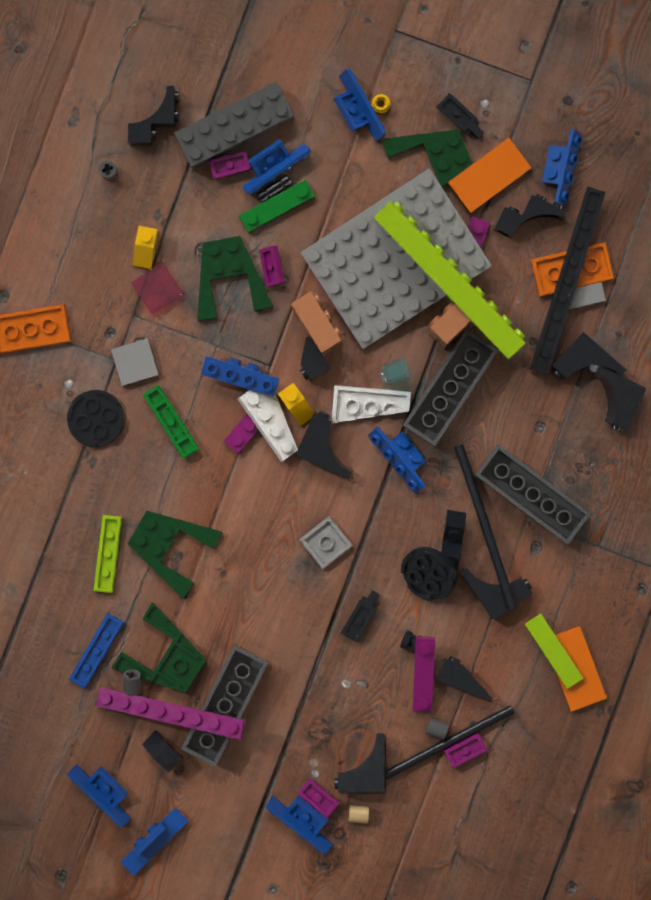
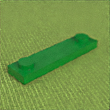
M304 180L242 213L239 217L249 233L311 200L315 195L308 182Z
M159 384L142 394L182 458L185 459L198 451V445Z

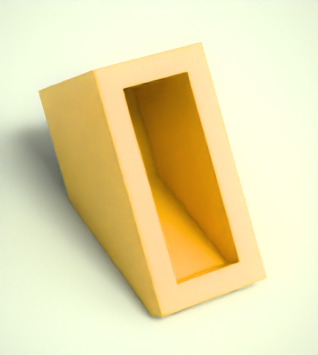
M144 226L138 227L133 266L152 270L159 237L158 229Z
M294 383L278 393V396L300 426L312 419L314 412Z

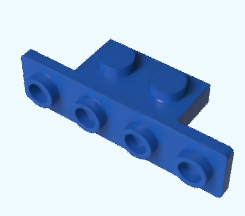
M347 68L339 75L347 92L336 96L333 100L351 132L367 126L374 140L378 141L386 134L384 126L367 100L365 92L359 86L356 76L350 68Z
M575 129L570 131L567 147L550 145L542 183L558 185L555 203L566 207L570 198V186L574 180V168L578 162V151L582 144V134Z
M280 139L248 160L257 176L242 186L248 195L258 192L261 186L275 180L277 175L291 169L292 165L296 162L304 160L311 153L310 148L306 144H302L291 153H288Z
M207 356L201 371V375L272 397L275 395L279 383V378L264 374L263 370L259 369V365L253 363L246 365L241 363L240 359L233 357L222 361Z
M376 427L368 434L372 443L378 447L384 458L391 463L396 473L404 479L407 486L415 494L426 487L425 483L415 472L417 468L426 462V459L403 431L391 441L379 427Z
M77 764L67 773L72 782L77 784L120 828L131 819L118 805L127 796L128 792L102 766L91 777Z
M299 795L288 808L274 796L270 798L265 808L272 815L278 817L287 827L293 829L302 839L313 845L317 851L324 855L328 853L332 843L319 833L328 821L324 815Z
M174 808L159 824L155 822L147 830L149 834L145 838L141 836L133 844L135 848L121 861L122 865L132 875H135L188 822V819L177 808Z

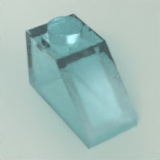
M405 358L383 365V371H379L382 382H386L387 386L410 378Z

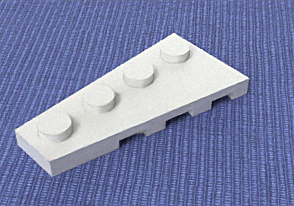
M335 385L332 409L333 421L331 424L408 412L410 409L411 392Z
M249 390L238 398L242 407L281 462L298 450L276 394L272 397Z

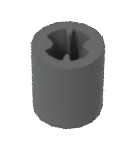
M111 161L102 162L99 167L100 174L107 181L114 180L118 175V169Z
M131 669L124 672L123 683L126 694L137 695L141 692V674L138 670Z
M430 718L425 734L444 740L449 724Z

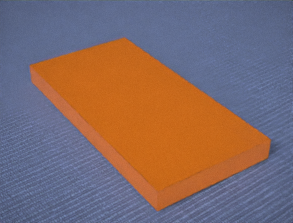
M508 138L450 180L448 185L471 214L528 172L532 167L511 139Z
M606 242L588 247L576 288L614 280ZM566 252L531 260L539 297L554 293Z
M65 304L0 315V354L71 342Z
M577 626L556 634L555 636L583 677L582 680L567 689L557 675L570 711L572 712L607 699L581 627Z

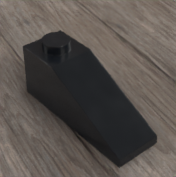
M452 656L449 659L444 658L436 680L488 701L492 700V697L462 664H459V659Z

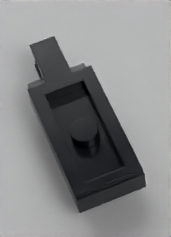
M448 93L436 106L445 117L467 136L471 133L479 139L484 132L478 127L480 122L477 120V117L452 94Z
M372 590L368 598L363 596L359 600L340 632L341 634L356 643L358 642L377 610L378 604L374 602L379 593Z

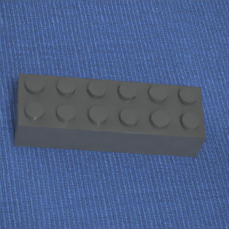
M276 81L174 132L192 170H195L209 163V160L219 158L293 121L294 114Z
M466 329L402 427L435 447L498 352V349Z
M499 444L495 446L474 474L477 479L565 545L570 543L591 515V513Z
M235 644L201 710L240 719L269 661ZM191 728L181 750L216 767L231 737Z

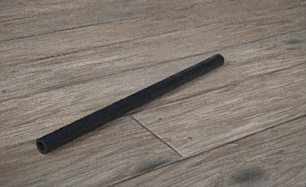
M464 445L456 446L455 451L508 611L516 610L518 607Z
M511 705L386 769V780L515 714Z

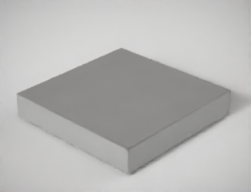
M148 338L111 349L122 386L159 375Z
M330 516L299 539L322 569L326 568L353 546Z

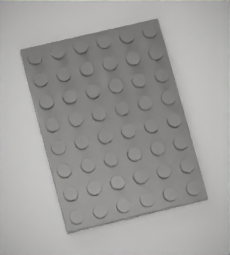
M430 168L300 252L362 349L447 295L373 218L390 201L393 203L397 201L405 209L403 213L406 217L412 216L418 223L416 227L420 231L425 230L432 237L430 242L434 246L438 244L445 251L443 255L447 260L452 258L458 265L456 269L461 274L465 272L472 279L492 266Z

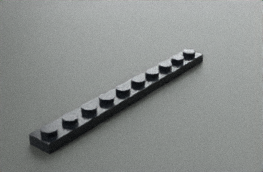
M590 187L586 188L530 366L532 371L545 375L549 374L606 192Z

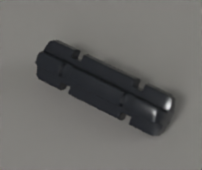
M284 175L280 178V181L276 180L267 186L264 191L261 190L256 195L260 202L263 203L268 200L269 196L273 197L282 191L283 187L291 185L292 181L288 175Z

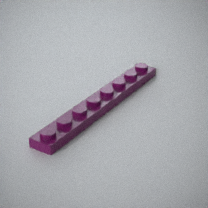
M102 687L99 689L96 702L98 707L242 740L246 724L245 720L137 695H128L124 692Z

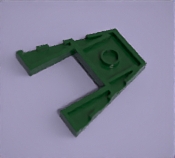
M459 129L381 139V144L387 158L423 145L441 187L473 164Z
M241 236L203 242L198 322L217 318L210 281L233 276L248 275L254 311L273 308Z
M146 510L127 544L184 599L194 582L161 563L180 530L212 549L223 532Z
M151 603L142 619L174 639L154 672L124 652L119 654L111 668L121 672L131 669L138 670L142 679L187 693L207 659L154 603Z

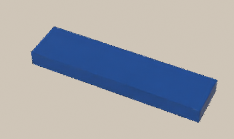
M107 613L71 674L70 681L84 689L87 688L125 622Z

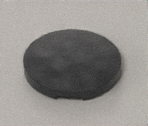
M90 390L78 395L70 404L67 412V423L72 436L78 442L89 447H102L112 443L118 438L124 427L125 415L122 405L113 395L106 391Z
M417 547L411 550L402 561L401 573H403L404 579L408 584L407 587L418 597L429 601L444 599L455 588L457 582L455 568L449 558L439 550L431 547Z

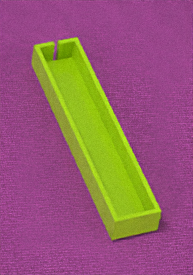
M390 201L373 218L508 359L513 356L526 343L524 340L525 335L518 328L514 330L510 326L512 321L505 314L501 316L497 312L499 308L492 300L486 301L483 297L485 293L478 286L474 288L470 284L472 279L465 272L461 274L456 269L458 265L452 258L446 259L443 255L445 251L438 244L434 246L430 242L432 237L425 230L420 231L416 227L418 223L412 216L406 217L403 213L405 209L397 201L395 203Z

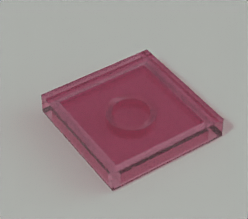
M163 261L131 282L152 315L184 294Z

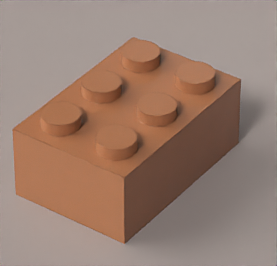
M310 291L292 302L291 307L323 356L341 344L342 334L337 326L333 328L331 325L332 318L327 310L323 312L321 309L322 302L317 294L313 295Z
M453 301L444 309L442 317L437 315L429 324L428 334L443 349L472 322Z

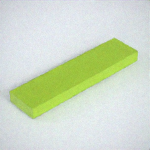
M102 516L93 591L113 593L122 517Z
M541 613L525 623V626L567 689L583 679Z

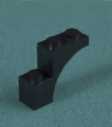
M175 86L166 87L164 100L152 116L140 122L128 123V143L130 146H152V140L156 141V129H153V127H175V122H179V110H175L176 103H179V91H176Z
M536 194V196L532 195L522 215L519 214V210L513 207H505L494 231L511 238L515 231L529 220L550 217L562 221L567 211L563 210L564 207L560 204L547 202V199L539 194Z
M447 510L441 552L452 562L457 575L466 513Z

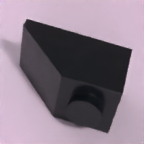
M308 336L304 344L300 364L302 369L300 372L305 380L309 378L312 382L330 370V366L310 336Z
M156 730L142 744L154 760L168 773L183 758Z

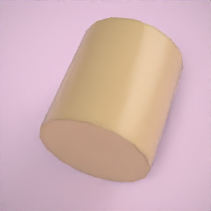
M350 805L348 822L368 824L369 806Z

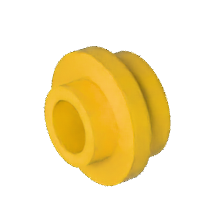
M378 94L373 98L372 107L375 112L382 114L389 110L391 102L386 95ZM383 101L385 105L379 107L377 103Z

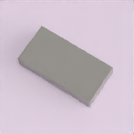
M602 283L575 288L569 310L606 301Z

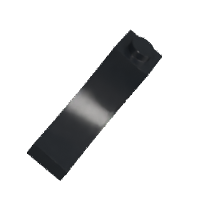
M584 332L579 335L551 367L554 370L552 373L560 380L562 378L566 380L573 373L581 369L590 368L591 364L600 365L620 376L626 371L621 364Z
M591 364L588 372L599 379L607 395L608 410L605 422L611 424L610 428L619 432H621V429L629 431L647 388L600 365Z
M320 410L319 413L315 411L296 456L348 479L352 469L344 465L337 458L331 446L330 427L333 419L329 418L330 414Z
M467 568L460 572L493 620H496L508 611L500 584L483 582L472 575ZM519 577L509 582L516 604L532 594L530 591L532 586L527 579L522 580Z
M376 733L374 748L361 765L350 771L338 773V778L334 780L335 789H338L339 794H386V735L384 733Z

